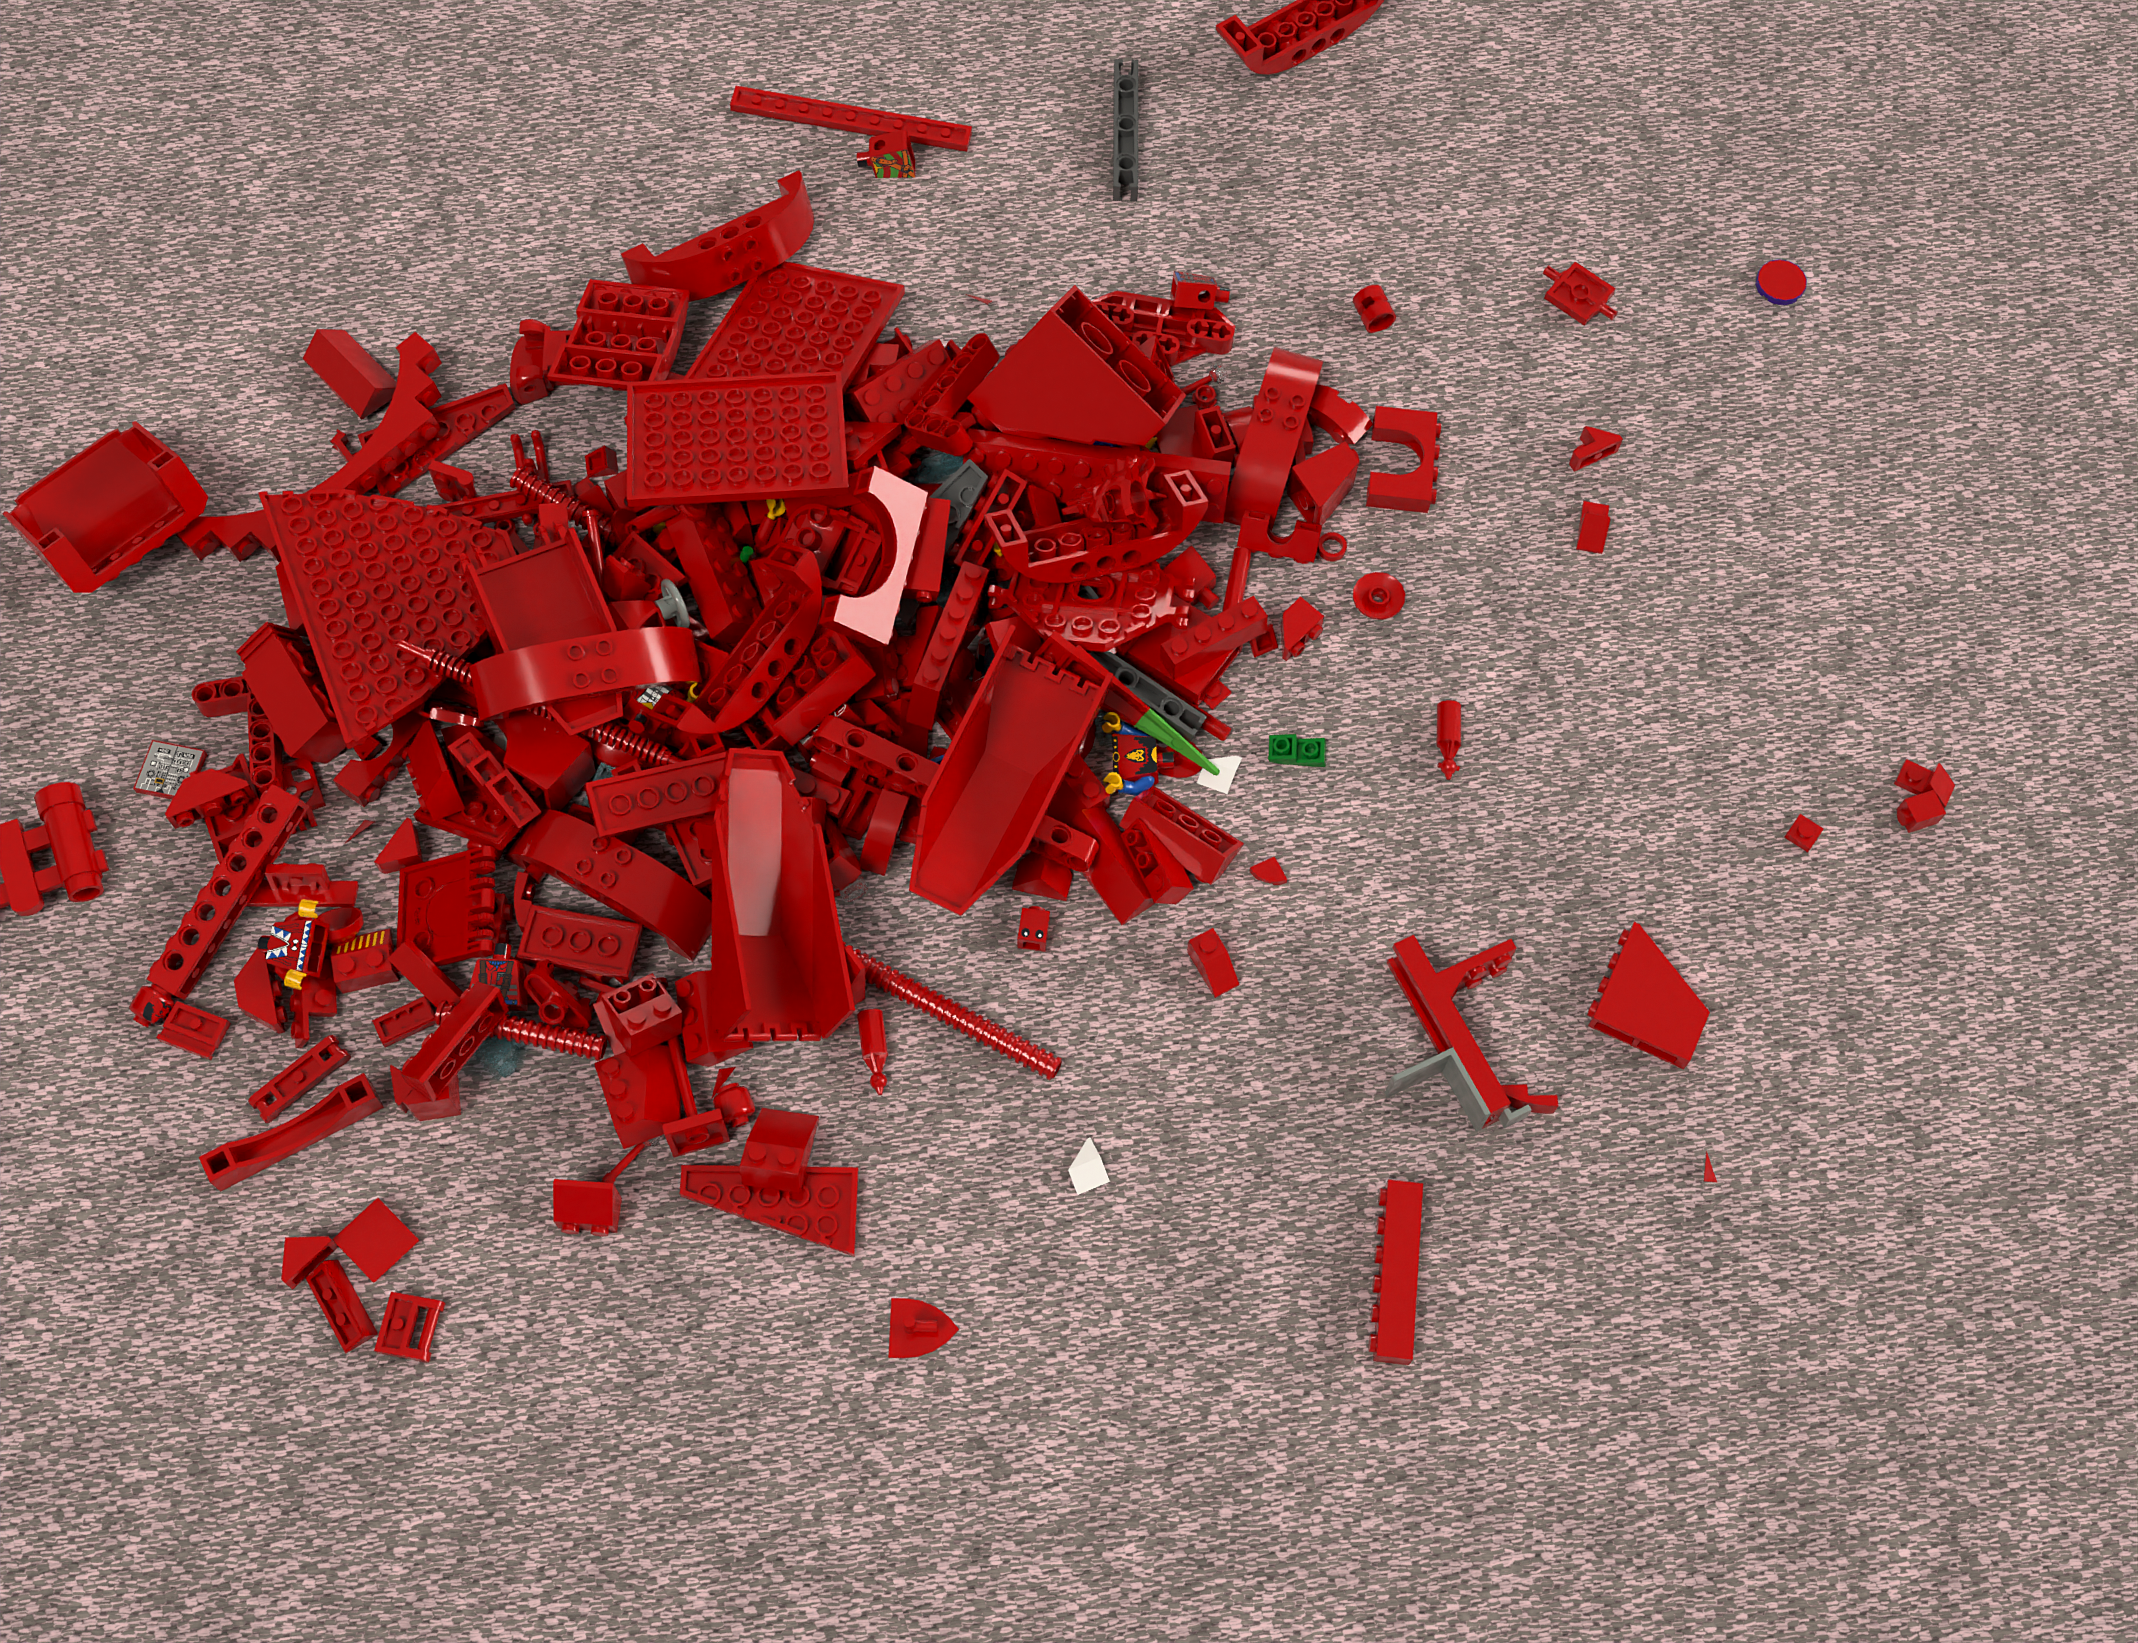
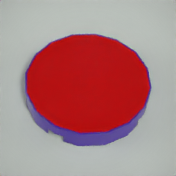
M1778 259L1769 261L1761 267L1756 276L1755 285L1758 293L1768 298L1767 301L1777 305H1789L1796 302L1803 295L1807 279L1798 265L1790 261Z

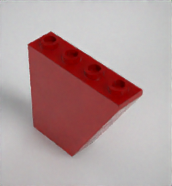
M1634 922L1629 930L1624 929L1617 944L1622 947L1619 954L1613 953L1607 968L1612 970L1609 978L1603 976L1597 992L1602 994L1598 1002L1593 1000L1588 1010L1587 1016L1591 1017L1588 1026L1684 1069L1692 1058L1710 1012L1641 925Z

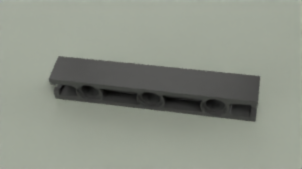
M1114 59L1113 201H1122V196H1120L1121 185H1129V190H1131L1130 201H1137L1138 59L1131 60V72H1128V75H1120L1123 60Z
M1086 650L1103 667L1113 673L1119 681L1125 682L1127 684L1125 686L1185 740L1189 743L1192 741L1194 735L1199 731L1207 718L1206 715L1109 650L1106 652ZM1165 711L1170 712L1173 716L1168 715Z

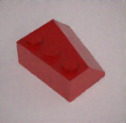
M658 1044L632 1057L626 1051L594 1063L616 1133L623 1149L664 1135L663 1124L681 1119L682 1098L669 1046Z

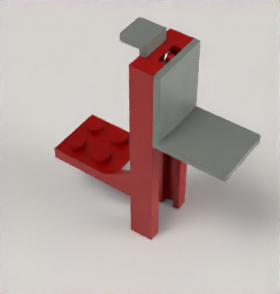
M1415 935L1394 943L1392 948L1397 957L1388 959L1387 965L1438 1055L1392 1076L1385 1090L1386 1097L1395 1095L1443 1072L1476 1132L1499 1120L1502 1126L1506 1128L1527 1118L1531 1112L1529 1105L1511 1113L1509 1109L1510 1100L1452 1001L1459 989L1467 987L1468 990L1475 988L1483 982V978L1489 975L1495 978L1507 971L1506 967L1512 961V956L1517 949L1512 939L1504 941L1438 973L1435 972Z

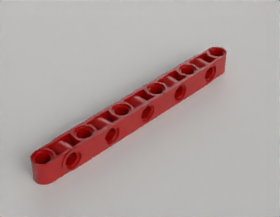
M832 715L824 717L812 738V743L817 749L921 799L924 797L939 767V764ZM1045 815L1027 849L1075 871L1087 872L1099 850V844L1094 838Z

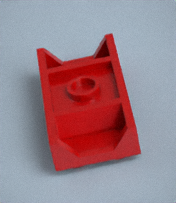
M243 753L237 755L231 766L217 771L246 780L255 792L256 797L250 799L244 805L232 806L222 810L216 816L204 818L218 862L223 861L228 853L230 843L239 836L244 828L246 818L259 805L260 796L250 779V763ZM193 771V772H190L189 774H190V776H193V775L198 774V773H200V772H198V771ZM262 837L255 840L254 847L261 843ZM246 861L239 865L238 871L245 868Z

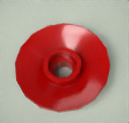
M1373 572L1364 575L1357 581L1353 588V601L1356 608L1363 615L1371 619L1384 620L1392 618L1401 611L1405 603V591L1402 584L1395 577L1387 573ZM1379 597L1382 599V602H1377L1373 598Z

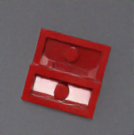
M378 1197L332 1239L373 1283L420 1241Z

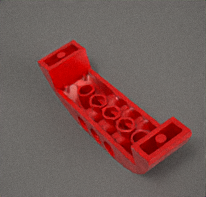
M1296 0L1248 27L1235 14L1217 24L1216 31L1251 71L1258 74H1274L1288 70L1345 39L1364 24L1385 0Z
M798 170L777 180L782 197L657 256H654L643 243L621 253L631 284L689 290V302L724 292L781 264L804 245L813 230L814 213L802 173Z
M1274 347L1227 495L1224 513L1225 522L1241 526L1244 511L1249 509L1271 514L1269 527L1272 531L1323 366V360Z
M1184 470L1163 475V494L1167 496V499L1162 498V501L1149 504V507L1159 518L1157 527L1152 531L1144 523L1133 525L1128 522L1119 524L1092 522L1087 517L1023 532L1011 509L984 514V520L1005 559L1015 570L1026 577L1041 582L1070 583L1130 570L1159 559L1172 551L1190 535L1204 516L1209 501L1190 471Z
M779 541L763 563L783 582L782 586L693 703L664 693L648 713V716L685 732L712 734L740 725L763 707L769 698L777 692L787 674L795 668L796 662L804 653L816 630L822 603V581L817 560L811 550Z
M673 626L629 629L548 642L501 653L469 666L480 722L507 718L512 711L671 684H674L675 689L689 687L695 683H698L697 685L703 684L692 630Z
M540 809L542 813L526 825L504 856L506 860L524 870L531 864L635 922L642 924L646 928L665 937L670 950L692 962L712 934V902L697 888L662 863L613 836L598 839L595 826L569 814L552 809Z

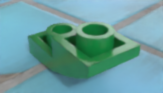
M1296 734L1269 735L1268 760L1269 762L1283 765L1325 767L1326 740L1325 738L1298 739Z

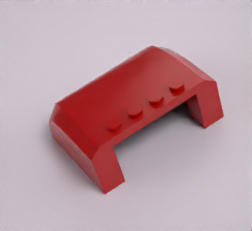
M136 421L132 422L133 427L120 432L119 429H115L101 437L21 493L14 500L18 505L10 513L8 511L2 513L36 555L74 593H92L106 582L116 579L121 571L130 565L137 564L142 559V556L162 546L167 538L183 531L188 523L204 512L208 495L179 455Z

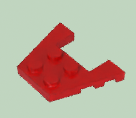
M956 412L951 418L959 421L965 430L977 423L973 414L967 412ZM905 424L901 425L902 433L882 448L888 471L894 476H898L912 466L906 456L922 446L916 442Z
M939 605L919 608L916 618V635L898 637L896 655L898 657V667L896 668V676L899 690L912 689L917 672L935 632L938 618L941 617L943 608Z

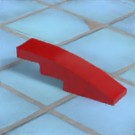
M470 731L447 746V751L463 771L518 829L542 813L507 768L504 770L489 750L486 751Z

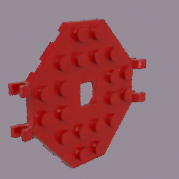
M998 557L996 568L1004 570H998L997 581H1007L1012 577L1009 589H1004L999 586L990 585L988 589V596H990L988 608L998 609L1003 604H1007L1045 641L1055 630L1075 647L1079 644L1084 650L1106 652L1167 622H1171L1177 629L1187 630L1188 619L1186 618L1189 606H1171L1174 594H1178L1182 600L1193 602L1194 590L1187 589L1194 588L1195 578L1177 579L1171 573L1166 574L1162 571L1160 564L1155 560L1137 568L1070 583H1048L1026 577L1015 570L1005 558ZM1080 585L1106 588L1104 597L1098 599L1081 598L1078 596Z

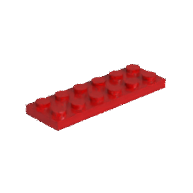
M726 752L585 783L584 787L598 839L715 813Z

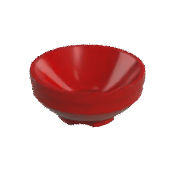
M356 907L331 909L314 918L315 920L330 924L326 943H330L333 946H342L347 942L353 941L364 924L362 911Z

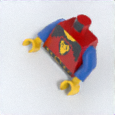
M1109 712L1103 717L1104 720H1108L1110 723H1104L1102 730L1107 733L1115 730V734H1112L1113 772L1109 773L1103 780L1104 782L1111 783L1105 788L1108 794L1119 792L1137 796L1159 783L1158 769L1174 768V752H1158L1156 738L1122 721L1120 722L1119 716L1114 712Z

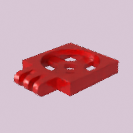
M297 759L283 764L284 791L289 787H296L297 791L293 796L300 799L303 793L313 790L310 799L306 802L310 807L298 824L301 832L307 830L304 821L306 819H309L312 828L318 826L313 810L326 806L313 763L309 760ZM297 769L304 770L310 774L311 778L301 782L294 781L291 771ZM277 813L271 815L269 819L271 823L276 820Z

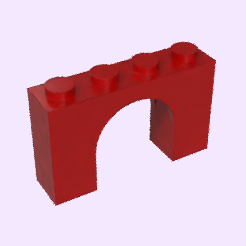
M1376 406L1373 416L1371 440L1403 444L1417 454L1421 465L1413 472L1401 475L1370 472L1367 485V507L1428 513L1430 504L1435 505L1437 489H1432L1433 482L1437 481L1438 467H1434V460H1438L1440 445H1435L1436 438L1439 439L1441 433V423H1437L1438 412Z

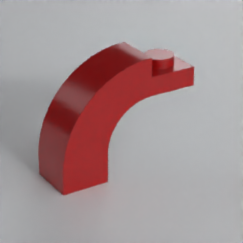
M887 782L884 788H882L859 861L861 869L882 876L886 874L893 855L898 832L912 794Z

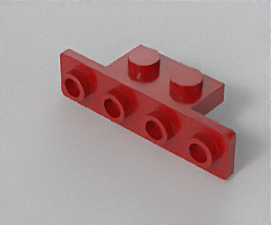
M267 864L265 870L267 880H262L246 907H299L302 899L318 901L316 907H354L359 884L357 881H330L324 864Z
M323 959L320 978L306 975V977L302 978V983L300 984L302 989L293 988V995L290 998V1011L294 1012L291 1038L295 1039V1048H302L309 1040V1016L334 1017L337 1014L336 984L334 983L331 960Z

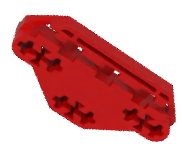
M1114 291L1092 300L1137 347L1150 337L1156 335L1170 367L1204 353L1224 355L1232 349L1236 326L1216 307L1213 310L1174 307L1171 299L1123 291Z

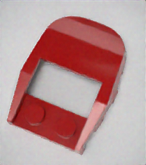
M815 503L803 505L794 511L779 538L781 542L806 548L814 553L819 566L823 588L853 596L863 594L882 555L880 533L842 509L838 511ZM846 528L859 533L837 580L834 581L825 577L824 574Z

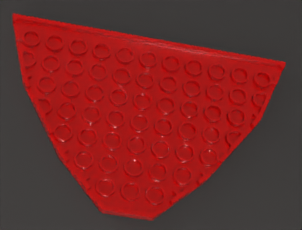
M311 490L307 494H294L293 491H283L282 494L269 495L268 491L258 492L347 750L356 745H362L367 741V738L424 703L448 678L446 674L442 675L439 672L426 668V664L421 663V659L398 650L397 645L401 639L424 649L438 648L440 651H445L446 654L449 653L453 657L456 656L460 660H465L489 635L462 573L458 554L464 552L469 562L473 563L475 570L481 568L474 554V549L477 547L481 548L488 565L516 556L509 535L505 530L488 528L483 526V522L467 516L458 517L450 514L449 510L439 506L427 504V507L414 505L412 501L374 494L370 497L357 495L356 491Z

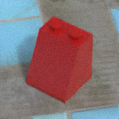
M1346 441L1291 468L1287 495L1306 522L1323 525L1354 486L1359 456L1354 449L1349 447Z

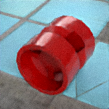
M1380 285L1367 286L1353 297L1352 302L1361 316L1367 332L1375 333L1385 330L1395 322L1396 315Z

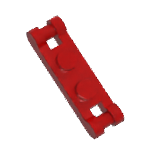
M329 1035L250 1096L248 1103L253 1109H258L261 1112L260 1117L266 1124L271 1123L293 1102L335 1069L347 1063L351 1059V1055L346 1049L340 1048L339 1041L334 1035ZM330 1053L331 1057L328 1060L324 1061L321 1058L324 1054ZM274 1095L277 1100L269 1104L267 1102L268 1098Z

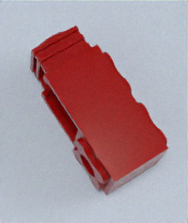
M265 622L236 651L246 668L241 674L272 724L273 732L282 741L284 751L292 758L327 764L346 747L313 649L311 645L303 644V640L298 636L297 630Z

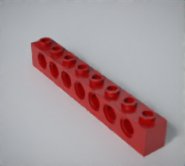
M273 784L262 793L259 805L246 818L244 828L239 836L230 843L228 853L223 861L215 866L212 878L199 891L197 901L192 909L183 916L181 926L176 934L168 939L165 951L161 957L152 964L149 971L150 974L147 977L148 981L183 1000L188 997L266 876L267 864L275 862L310 806ZM277 813L276 820L269 823L271 815ZM262 837L261 843L254 847L255 840ZM246 861L245 868L238 872L239 865ZM231 885L229 893L223 896L224 888ZM215 909L213 918L207 920L208 913ZM196 934H199L198 941L194 945H192V938ZM183 958V965L176 970V963Z

